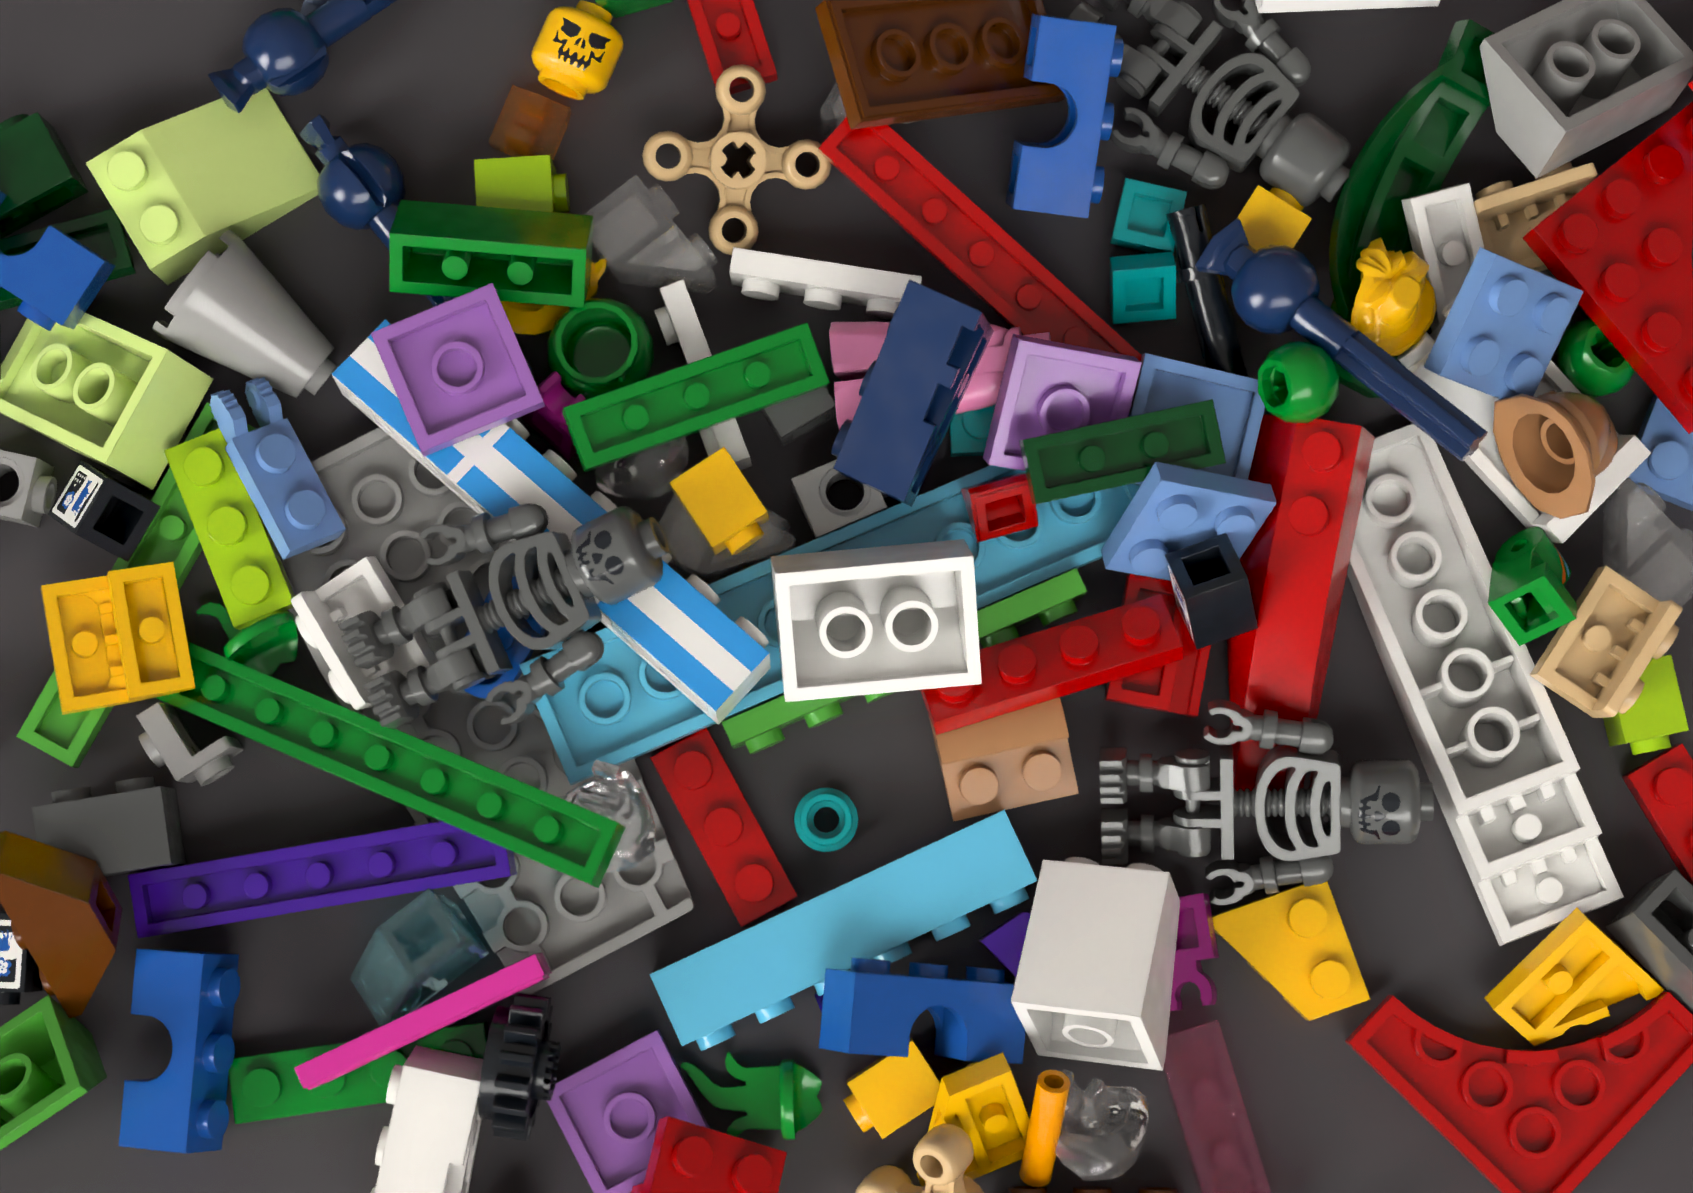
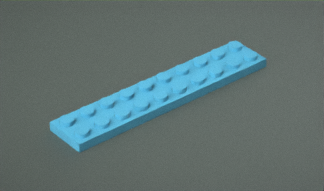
M990 465L917 496L912 507L905 503L897 504L777 556L964 539L974 556L977 611L1075 568L1078 569L1103 558L1101 549L1137 493L1140 485L1128 484L1036 504L1037 527L977 543L961 489L1025 472ZM771 558L708 584L721 600L716 605L719 610L733 622L740 616L746 618L769 641V644L764 649L770 654L771 668L724 720L784 695L775 618ZM608 627L595 632L604 643V653L601 659L587 670H578L565 679V688L556 695L550 696L546 693L536 703L570 785H574L716 724L715 721ZM563 648L552 650L541 656L550 659ZM541 656L519 664L523 675L531 672L530 664Z

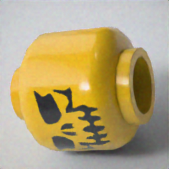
M583 0L578 1L576 8L560 6L553 9L548 14L531 53L533 64L540 71L538 80L552 91L575 100H583L586 93L596 94L604 90L624 46L621 34L610 24L613 19L612 14L594 3Z

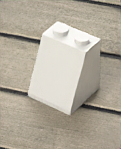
M1070 857L1065 859L1064 862L1042 861L1011 1003L1037 1055L1163 1071L1166 1058L1180 899L1170 872H1163L1155 866L1144 863H1133L1128 865L1127 868L1103 866L1083 857Z

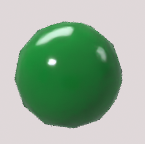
M1591 318L1578 321L1567 329L1557 347V367L1581 394L1600 397L1616 393L1629 383L1635 372Z
M1287 342L1270 351L1259 368L1258 393L1267 411L1285 422L1309 423L1326 414L1339 395L1340 372L1329 353L1311 342Z

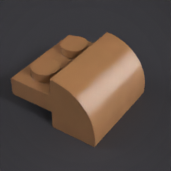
M1060 697L936 735L930 719L953 822L1079 794L1068 743L1069 733Z

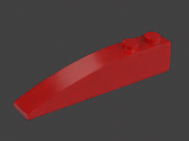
M1263 414L1248 480L1271 484L1277 504L1239 559L1248 577L1258 625L1257 629L1227 639L1229 701L1238 704L1241 709L1249 710L1258 715H1263L1264 709L1278 711V718L1302 721L1303 717L1313 719L1318 717L1375 439L1362 426L1317 418L1309 423L1285 422L1274 415ZM1237 741L1235 744H1231L1233 746V788L1237 791L1239 788H1242L1243 791L1249 788L1252 791L1255 786L1259 765L1270 750L1259 748V741ZM1287 768L1280 770L1272 778L1268 785L1270 791L1273 788H1276L1277 791L1280 788L1284 789ZM1306 773L1299 783L1298 791L1304 786Z

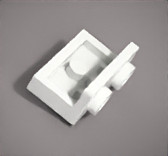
M376 556L363 558L315 591L300 592L291 598V603L298 613L295 621L299 632L309 645L319 649L331 669L328 672V678L333 690L345 703L351 704L355 710L374 707L372 703H369L367 696L370 694L365 689L364 684L395 670L401 672L407 678L408 671L420 665L427 669V667L438 662L422 633L419 631L413 633L412 641L400 647L393 643L394 656L370 669L355 665L353 661L355 660L354 656L348 653L346 649L348 645L343 642L341 637L344 633L340 630L338 624L367 611H373L381 618V612L393 606H397L400 609L405 606Z

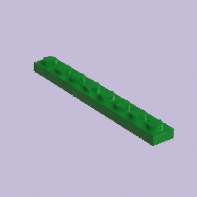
M188 642L195 689L156 697V699L598 889L626 828L616 821L397 729L382 727L380 722L233 660L228 661L226 657Z

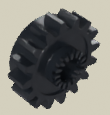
M519 993L515 995L514 1004L511 1007L499 1005L494 1013L484 1053L478 1102L479 1117L493 1120V1136L527 1141V1139H530L532 1127L535 1125L537 1106H540L541 1100L550 1101L553 1097L555 1081L552 1080H557V1074L551 1072L552 1069H559L558 1062L561 1046L560 1042L549 1040L552 1030V1023L550 1021L553 1006H551L552 998Z

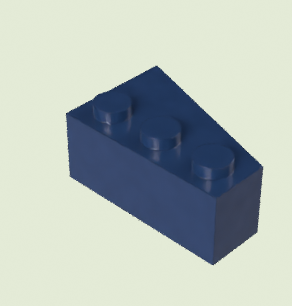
M909 279L899 306L890 321L887 336L877 361H873L862 381L859 390V396L862 398L853 421L847 419L836 436L831 454L838 458L833 469L846 477L912 507L994 332L981 311Z

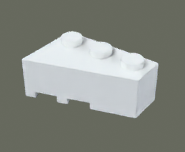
M416 1045L404 1065H394L386 1095V1103L393 1104L394 1107L389 1127H383L379 1137L375 1165H379L380 1169L376 1187L372 1188L371 1193L469 1192L482 1118L479 1117L478 1102L483 1059Z

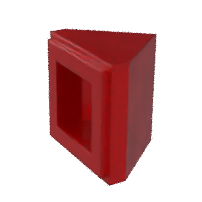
M1026 472L961 489L977 543L1038 526L1036 504H1032Z

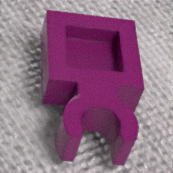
M554 371L537 386L545 407L523 415L522 419L569 461L577 451L562 410L564 407L587 399L582 394L577 398L568 394L561 385L562 376Z
M1207 893L1179 897L1180 911L1170 1011L1183 1010L1180 993L1183 986L1189 982L1194 983L1199 988L1202 1006L1216 1004V985L1211 977L1202 971L1201 965L1202 960L1219 958Z

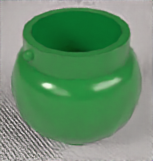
M588 298L585 301L584 308L569 307L555 321L547 340L548 365L551 372L556 371L562 376L560 382L568 394L574 398L582 394L586 399H590L647 379L654 362V340L645 320L629 305L611 298Z

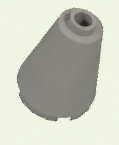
M227 230L219 239L229 247L222 255L219 253L213 254L209 250L204 254L164 308L174 316L170 324L165 321L156 320L152 331L167 341L252 379L265 377V380L269 381L272 388L297 398L304 389L315 396L337 367L336 364L328 359L334 350L333 345L245 242L233 231Z

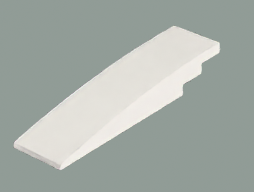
M1410 424L1374 439L1347 575L1430 782L1433 784V790L1497 942L1499 946L1561 923L1576 907L1585 914L1619 901L1624 896L1599 842L1598 836L1602 834V831L1576 775L1581 768L1544 685L1530 676L1535 665L1525 644L1518 645L1488 605L1492 568L1435 440L1420 428Z

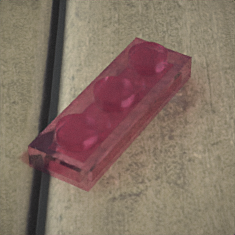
M1212 1020L1168 1033L1163 1070L1200 1192L1271 1193L1219 1021Z

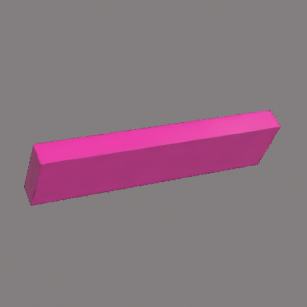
M543 953L533 954L294 1067L303 1089L311 1090L550 978V968Z

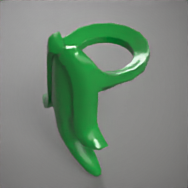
M209 602L202 605L196 611L197 614L211 615L219 619L229 638V642L224 646V655L228 661L239 662L267 675H273L281 663L296 661L298 654L297 625L295 616L290 611L272 614L240 630L233 627L227 609L221 604Z
M728 1052L725 1059L726 1070L734 1078L746 1082V1085L736 1087H721L715 1084L696 1065L689 1062L681 1063V1068L688 1073L702 1095L713 1106L725 1110L745 1111L747 1113L746 1116L735 1119L728 1127L727 1134L738 1137L741 1132L747 1129L781 1130L783 1139L796 1140L797 1132L807 1127L823 1110L821 1102L817 1097L822 1081L805 1067L795 1064L794 1059H784L779 1066L743 1067Z

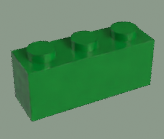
M401 200L389 233V292L459 297L493 283L500 301L584 308L591 276L593 216Z

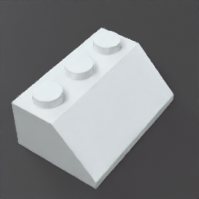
M964 539L770 556L785 702L982 684L974 556Z

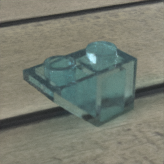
M428 888L376 928L350 976V980L381 1027L416 1010L488 955L489 952L458 905Z

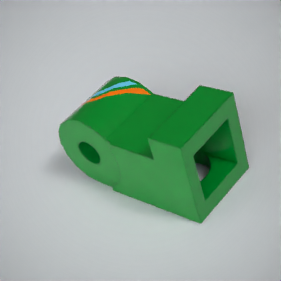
M1530 527L1510 537L1499 548L1495 561L1492 564L1488 605L1519 646L1577 619V603L1564 587L1570 579L1571 568L1540 527Z

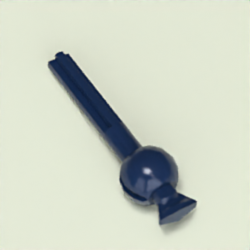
M329 0L306 16L292 8L274 9L260 15L247 28L242 47L245 58L234 64L233 68L212 72L208 76L227 107L237 113L243 110L252 95L257 94L266 87L279 96H295L308 91L325 75L329 65V52L327 48L372 19L374 15L397 0Z
M318 115L299 134L305 142L317 148L315 154L325 166L317 179L318 198L326 213L340 225L353 230L371 228L389 250V233L400 201L403 200L406 193L404 175L398 163L384 149L373 144L359 143L349 147L341 136L331 135L329 121L325 116ZM425 295L434 307L457 298Z
M1239 218L1212 237L1195 264L1196 270L1227 275L1233 280L1231 295L1235 310L1248 326L1264 334L1280 335L1294 329L1309 342L1327 351L1334 362L1348 371L1461 462L1478 449L1479 443L1487 435V431L1318 299L1320 286L1315 267L1303 253L1286 245L1273 244L1256 251L1249 245Z

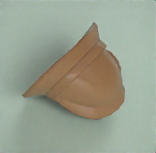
M1555 391L1543 393L1538 397L1520 394L1495 401L1493 433L1501 460L1515 486L1535 509L1559 519L1587 513L1595 487V477L1611 464L1618 444L1614 423L1604 406L1593 397L1585 394Z

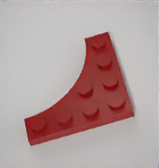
M1693 101L1523 237V240L1557 280L1584 291L1578 302L1580 307L1688 434L1693 432Z
M1663 991L1642 1010L1623 1023L1589 1039L1554 1048L1532 1050L1502 1049L1480 1045L1456 1037L1412 1012L1395 996L1388 995L1350 1034L1345 1042L1501 1193H1571L1692 1065L1693 1015L1672 994Z

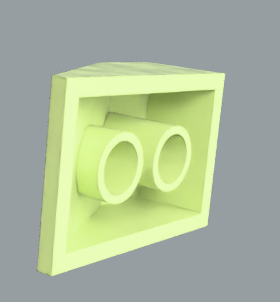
M267 87L252 95L240 113L227 107L223 99L220 98L139 130L86 162V165L147 266L167 285L191 272L208 250L213 254L224 252L229 246L219 238L227 230L230 229L244 240L318 195L317 179L319 172Z
M84 313L75 329L56 323L51 331L44 329L27 318L1 364L0 413L90 460L153 490L168 464L164 450L179 444L214 379L168 349L88 313Z

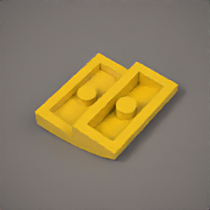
M174 562L108 571L106 576L41 585L62 715L137 702L195 689Z

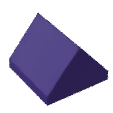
M1027 912L1017 913L979 939L1014 977H1017L1031 913Z

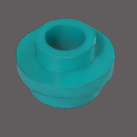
M819 788L809 792L799 802L794 816L795 829L800 839L808 847L820 852L836 851L846 846L854 837L858 827L857 809L853 801L845 793L833 788ZM822 808H831L839 816L838 826L835 830L828 833L819 831L814 825V816Z

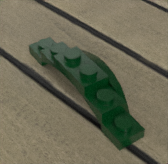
M1471 19L1455 22L1437 69L1402 97L1378 124L1360 151L1349 172V177L1344 183L1331 229L1329 271L1334 300L1330 308L1350 324L1355 298L1361 284V272L1356 268V261L1361 258L1360 252L1368 248L1371 241L1380 237L1387 251L1394 250L1398 252L1401 250L1403 254L1413 251L1401 200L1440 189L1466 139L1487 107L1491 106L1480 45L1484 38L1495 33ZM1334 362L1340 372L1339 384L1367 398H1380L1348 371Z

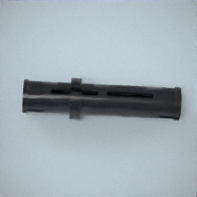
M1206 204L1168 213L1166 217L1169 221L1181 268L1176 270L1178 283L1184 282L1206 367L1248 377L1223 275L1199 272L1195 267V264L1212 239Z

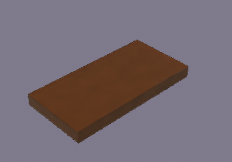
M824 0L815 8L851 130L1056 103L1066 98L1055 84L1031 81L1023 77L1032 13L1047 15L1043 0Z

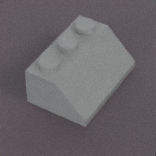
M1562 0L1484 38L1480 45L1496 133L1536 179L1669 110L1693 76V51L1646 0Z

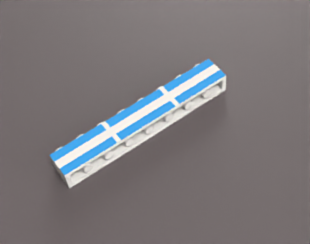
M385 319L374 331L389 326L391 323ZM371 334L332 373L344 397L478 514L487 512L491 517L508 513V509L530 503L536 504L545 509L548 515V525L544 532L565 533L571 543V536L576 528L618 508L599 491H595L589 497L572 481L577 477L575 471L558 454L548 449L542 456L525 440L530 434L517 419L423 457ZM667 553L661 556L663 576L654 586L613 605L605 604L594 596L602 614L600 621L719 725L771 668L770 654L764 649L769 644V641L746 618L740 616L733 622L716 607L721 601L719 596L696 575L691 574L687 580L681 577L668 565L672 560V556Z

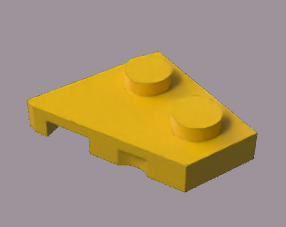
M1328 882L1304 887V884L1212 916L1215 933L1231 945L1247 961V964L1265 981H1268L1305 1020L1311 1021L1370 1000Z
M1576 907L1484 998L1496 1013L1532 1045L1536 1046L1563 1035L1572 1026L1588 1025L1610 1016L1607 1006L1639 993L1647 1001L1657 997L1664 989L1644 968Z
M1003 1052L980 1062L972 1063L961 1070L941 1078L928 1128L929 1132L933 1127L941 1124H954L968 1134L973 1144L974 1154L972 1162L964 1171V1175L972 1179L1017 1162L1023 1156L1030 1119ZM917 1172L920 1185L924 1187L926 1181Z

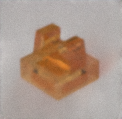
M512 85L488 142L491 148L514 157L550 155L553 161L573 113L571 108Z

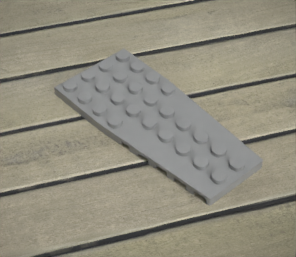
M380 427L311 462L346 530L338 539L285 560L282 559L276 548L295 596L300 592L315 591L363 558L376 556L404 605L415 599L413 595L416 592L432 584L445 582L448 589L451 588L445 575L456 570L472 572L482 598L485 600L490 592L489 565L491 557L496 551L483 554L479 549H475L465 554V557L457 563L446 566L431 565L426 563L428 557H442L446 554L448 545L454 544L456 540L446 539L443 534L438 535L434 540L424 539L419 536L424 529L434 525L459 526L471 524V518L478 515V513ZM510 541L500 542L499 548ZM513 569L512 577L515 576V570H514V569ZM552 603L551 606L557 615L567 622L568 619ZM295 608L289 609V611L293 613V615L296 618V616H298V613L296 612ZM530 614L527 616L524 615V618L527 620ZM466 622L454 627L459 639L463 638L468 631ZM425 629L420 631L436 657L435 653L446 646L441 633L428 636ZM545 630L544 637L549 635V631ZM304 639L321 674L341 706L380 722L379 715H375L372 710L374 707L355 710L351 704L345 703L335 693L328 678V672L331 669L319 649L312 647ZM534 650L529 660L552 650ZM486 672V679H491L497 674L488 675ZM452 688L438 693V700L425 707L419 704V716L395 728L602 815L626 827L599 889L517 853H514L516 875L453 886L460 899H463L484 932V938L494 954L497 953L505 968L533 954L543 953L551 971V974H549L550 978L518 993L533 995L694 910L695 903L635 758L574 785H570L536 704L534 711L525 720L517 724H500L501 718L509 717L515 712L517 708L516 700L522 696V694L512 695L510 692L505 694L500 702L485 701L486 699L477 698L464 690L455 692ZM406 806L416 822L414 823L415 826L440 821ZM635 838L642 839L643 853L640 859L634 862L627 861L625 855L630 843ZM631 847L628 855L630 859L634 860L638 856L633 854Z

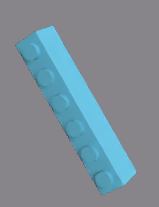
M1005 810L649 975L681 1046L696 1040L700 1050L703 1051L735 1036L736 1033L731 1023L755 1013L761 1024L795 1008L790 997L791 995L813 985L818 996L823 995L826 968L849 970L851 967V957L888 960L893 963L912 953L907 941L929 931L932 932L936 942L971 926L966 915L967 913L987 904H990L994 914L1009 909L1029 899L1025 886L1038 880Z

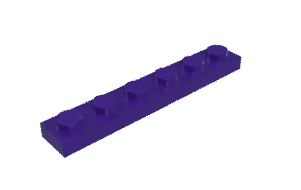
M439 821L128 875L137 937L139 939L516 875L517 870L514 852Z

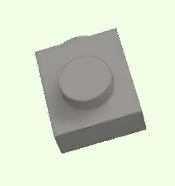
M157 702L136 715L145 730L144 733L138 736L143 749L158 768L166 764L177 782L191 784L197 780L200 786L208 785L230 772L235 767L231 758L244 750L237 738L224 736L200 751L178 713L171 705Z

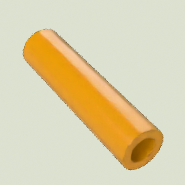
M1045 1070L1039 1074L1019 1172L1021 1180L1032 1187L1046 1186L1052 1178L1071 1084L1068 1076L1058 1070Z

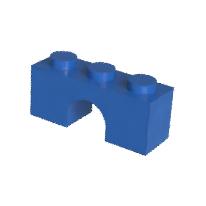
M1032 13L1023 77L1031 81L1055 84L1059 87L1068 103V117L1060 133L1048 141L1033 143L1014 140L1005 201L1012 209L1088 218L1090 203H1100L1105 171L1103 166H1096L1100 140H1109L1114 119V104L1106 102L1109 77H1118L1124 50L1123 39L1115 38L1116 25Z
M0 191V206L7 197V194ZM49 225L38 243L26 253L8 256L0 250V288L3 287L23 300L17 311L44 329L51 331L56 323L75 329L116 266L62 230Z
M136 949L131 1014L154 1017L166 1026L172 1040V1056L168 1067L159 1077L124 1080L119 1146L185 1154L222 1150L223 1135L229 1122V1110L226 1104L228 1074L235 1055L232 1028L234 1005L240 993V977L237 972L239 954L178 949Z
M851 957L850 970L828 968L825 970L819 1048L848 1054L908 1057L912 1025L916 1018L927 1009L932 1015L936 1027L934 1055L980 1062L1003 1052L1008 1063L1023 1064L1025 1029L1011 1003L1015 984L1004 982L1005 970L966 966L965 979L948 978L949 965L909 962L908 975L890 973L891 961Z

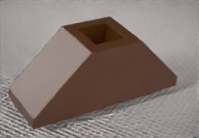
M9 831L0 832V903L11 920L15 941L21 949H28L37 963L40 980L46 993L50 996L56 995L69 1018L80 1016L116 952L123 908L95 860Z

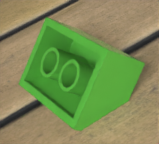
M47 995L0 1027V1150L107 1078L92 1033L74 1017L69 1018L63 1007L50 995Z

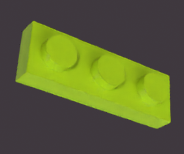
M218 428L164 450V453L233 627L240 630L272 614L294 608L291 598L295 595L274 542L225 450L227 442Z

